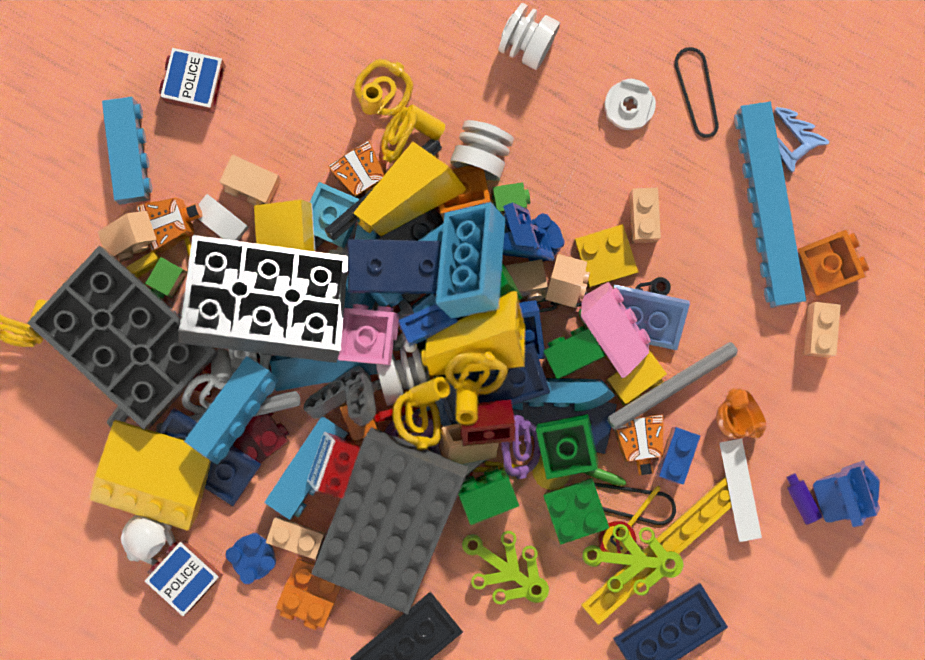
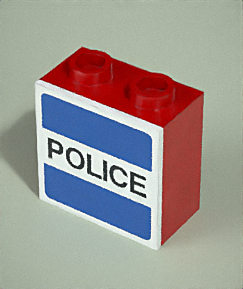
M324 432L307 479L308 483L316 491L343 499L360 448L349 439Z

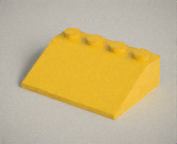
M115 419L94 477L89 500L189 531L198 517L211 460L189 446L184 440Z

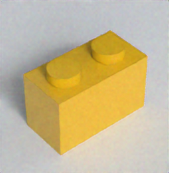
M649 350V354L626 377L622 378L617 371L605 382L622 405H626L641 397V393L646 389L650 388L652 390L664 382L662 378L667 373Z

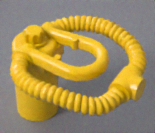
M378 59L370 63L355 80L354 92L361 103L362 110L366 114L391 116L396 115L401 111L402 107L407 105L414 85L413 81H411L412 78L404 71L403 64L400 62L392 64L390 61ZM377 67L389 69L391 73L402 78L406 83L405 94L400 103L394 108H384L396 93V84L391 78L387 76L378 77L373 83L365 85L363 90H361L366 76ZM381 82H387L391 86L390 93L385 95L384 99H382L383 91L378 85Z
M415 105L402 107L401 111L391 119L384 130L381 141L382 159L389 163L398 159L402 154L407 142L406 140H408L414 129L435 141L438 140L445 130V123ZM388 142L391 145H395L398 142L395 151L389 150Z
M39 299L36 301L29 320L47 302L46 300ZM0 315V323H2L0 324V341L19 347H35V344L43 342L44 338L30 325Z
M485 352L484 354H458L446 367V379L456 389V420L461 424H472L477 420V396L494 392L502 385L507 376V366L501 361L496 360L491 352ZM463 361H472L464 367L460 378L456 379L453 375L454 368ZM478 367L484 370L483 375H479L478 381L475 383L470 379H466L469 376V371L472 368ZM489 367H494L500 371L498 377L490 386L481 387L490 375Z
M437 377L412 387L409 392L401 394L394 404L393 421H395L394 424L397 432H399L403 440L414 444L417 450L428 449L429 446L437 445L440 441L441 419L435 401L447 397L450 393V386L445 378ZM404 402H406V423L414 433H422L427 429L428 416L426 407H430L434 418L432 438L415 437L406 432L400 418L401 407ZM412 406L420 407L421 427H416L412 421Z

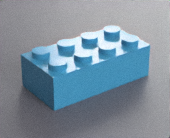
M491 202L447 212L444 215L436 304L451 318L499 309L505 217Z

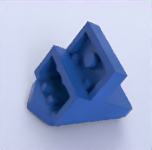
M513 202L503 206L506 213L503 215L505 217V225L508 229H511V232L504 234L503 255L554 261L555 257L546 230L533 225L529 210Z
M864 460L843 467L840 472L820 478L813 484L823 518L828 523L846 519L851 521L852 527L863 525L866 518L877 516L880 510L878 503L880 479L866 466Z

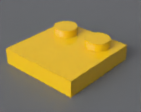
M623 224L575 238L574 241L580 260L587 262L585 271L590 272L587 281L589 288L638 273Z

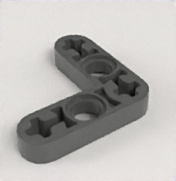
M361 366L350 369L312 394L305 401L304 411L312 418L318 419L347 401L349 417L359 426L368 424L376 413L370 374Z

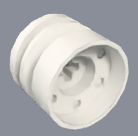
M521 3L510 16L503 29L498 51L505 53L512 44L509 56L514 58L521 49L524 51L522 63L537 70L550 49L561 22L545 15L538 24L535 22L537 10L532 9L526 18L528 5Z
M473 120L464 121L462 129L465 132L460 133L459 139L468 146H455L450 164L456 168L469 165L484 169L487 180L499 181L505 162L497 156L509 155L510 150L507 147L512 146L514 137L489 123Z
M401 347L400 360H395L392 353L391 366L376 364L387 406L394 405L397 398L404 394V390H410L414 386L430 381L427 366L423 365L422 353L418 347L412 352L413 356L408 358L405 348Z

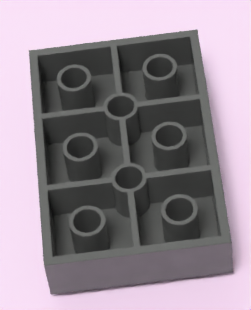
M193 235L178 343L336 363L341 349L348 271L347 256Z
M101 246L94 250L27 322L28 325L143 429H150L185 391L187 385L195 377H198L220 353L214 347L178 343L181 317Z
M371 427L364 438L343 499H340L311 574L408 615L469 467L426 449L417 450L414 444Z

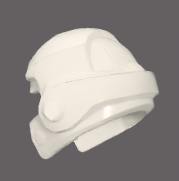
M139 515L133 516L124 526L121 535V542L127 553V558L130 561L139 562L141 560L154 565L158 560L152 557L162 549L166 539L170 546L176 541L171 531L172 526Z

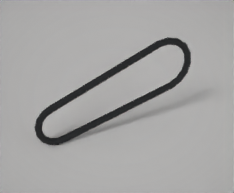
M686 47L676 55L674 60L675 69L696 133L703 138H710L717 133L719 123L707 61L699 49ZM686 51L697 52L703 60L715 122L714 131L710 134H703L698 129L678 66L679 57Z
M594 483L595 487L651 494L652 492L650 490ZM663 492L656 494L666 497L672 504V514L667 520L654 521L639 517L637 520L655 525L669 523L676 514L674 499ZM603 507V510L605 512L613 513L628 518H632L634 516L632 514Z

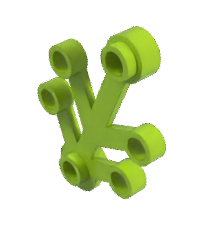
M622 524L614 527L613 535L617 540L622 541L632 555L603 552L595 545L586 547L582 553L584 562L591 567H597L602 562L631 565L619 576H613L608 580L607 586L614 593L620 592L628 581L646 567L657 568L645 580L639 579L634 583L633 589L635 593L644 596L664 576L668 578L677 577L684 567L681 556L676 552H666L655 538L654 531L649 527H644L639 531V538L643 543L651 547L658 558L647 557L629 535L628 528ZM624 528L626 530L625 536L618 537L616 535L617 530ZM650 531L652 537L649 540H644L642 538L643 532ZM590 551L597 552V558L595 560L588 559V553ZM667 560L675 561L673 569L666 568L665 563ZM613 580L620 581L618 589H612L611 582ZM639 583L646 584V590L644 592L637 591V585Z
M505 531L501 535V542L505 546L507 562L485 548L478 535L470 534L463 539L462 547L465 553L468 555L477 554L501 571L486 575L481 573L473 575L471 583L475 589L480 590L486 585L514 580L523 587L510 590L503 588L494 590L492 597L495 603L501 605L506 603L507 600L526 597L533 603H539L547 598L549 586L543 578L539 577L536 563L538 552L535 547L528 545L522 550V557L527 561L528 578L519 571L515 549L516 535L512 531ZM506 534L513 535V541L509 544L505 543L503 539ZM475 540L478 543L475 550L468 548L469 541ZM527 549L534 550L535 554L532 558L525 556ZM478 576L484 579V583L481 586L474 584V579ZM534 585L541 587V592L537 595L531 592ZM497 592H503L505 599L498 601L495 598Z

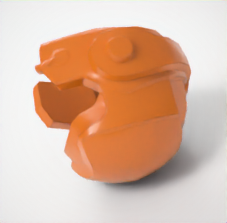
M732 388L728 391L729 394L726 396V400L718 407L716 413V423L724 435L734 439L749 436L751 438L762 437L766 430V419L761 408L748 390Z

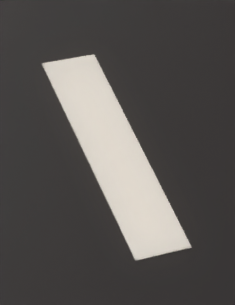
M742 438L720 442L739 542L762 538Z

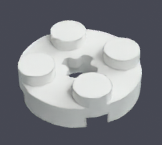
M625 79L611 87L604 103L608 121L623 130L630 131L644 127L652 118L656 107V101L649 90L650 88L644 82L636 79ZM633 99V104L637 105V108H632L631 111H628L623 102Z

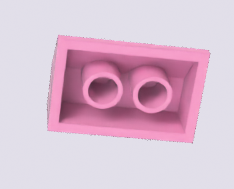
M607 282L584 295L581 305V317L620 376L624 378L649 354V343L651 340L644 329L640 330L635 323L637 318L630 308H625L622 303L624 301L623 296L618 288L613 289L610 283Z

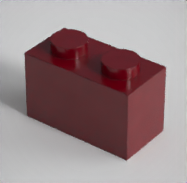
M511 400L477 403V420L467 425L459 423L462 445L472 446L515 441V419Z

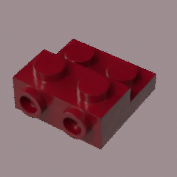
M271 412L252 417L246 425L243 434L232 445L259 463H262L290 442L287 438L289 432L281 422L277 424L271 416L275 413Z

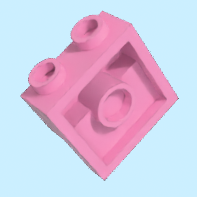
M353 304V309L344 308L341 349L338 360L391 366L394 340L397 341L400 315L394 313L393 308L379 306L377 311L368 310L369 306Z

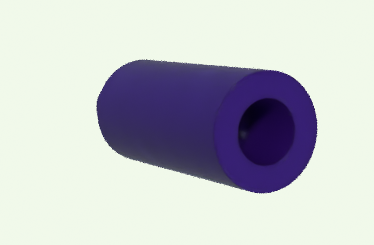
M796 473L788 475L786 478L790 485L787 489L804 523L808 525L821 519L823 516L805 481H799Z

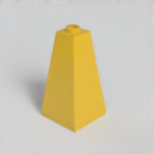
M412 142L354 211V214L359 218L360 222L358 225L369 234L373 230L379 236H383L462 194L466 188L448 165Z
M510 292L499 298V309L471 314L427 338L426 350H422V362L424 366H428L430 376L445 375L449 362L456 355L458 356V354L462 353L484 354L485 352H491L495 359L504 363L507 368L524 367L525 325L517 292ZM472 361L459 363L454 368L453 374L462 373L464 367ZM476 367V368H472L469 372L484 371V370L481 369V368ZM489 367L490 370L496 369L494 367Z

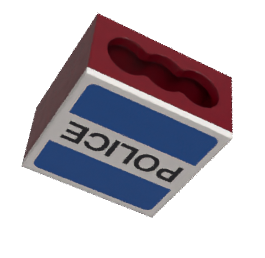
M172 48L171 55H168L166 58L165 70L167 71L165 80L162 79L160 83L159 94H161V98L165 103L215 114L226 65L222 58Z
M175 541L165 552L168 556L161 563L157 561L148 570L147 573L150 576L145 582L176 611L185 616L223 574L187 541H181L179 544Z

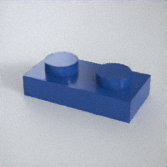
M437 304L398 320L409 346L426 340L457 323L456 318L449 317Z

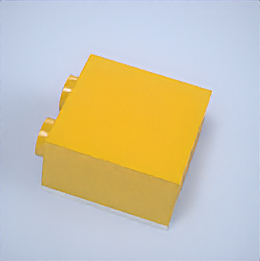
M300 199L254 205L256 244L315 252L312 203Z

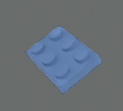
M614 284L613 289L618 288L623 296L624 301L622 303L625 308H630L637 318L635 323L639 329H644L651 340L649 345L677 350L690 306L689 300Z

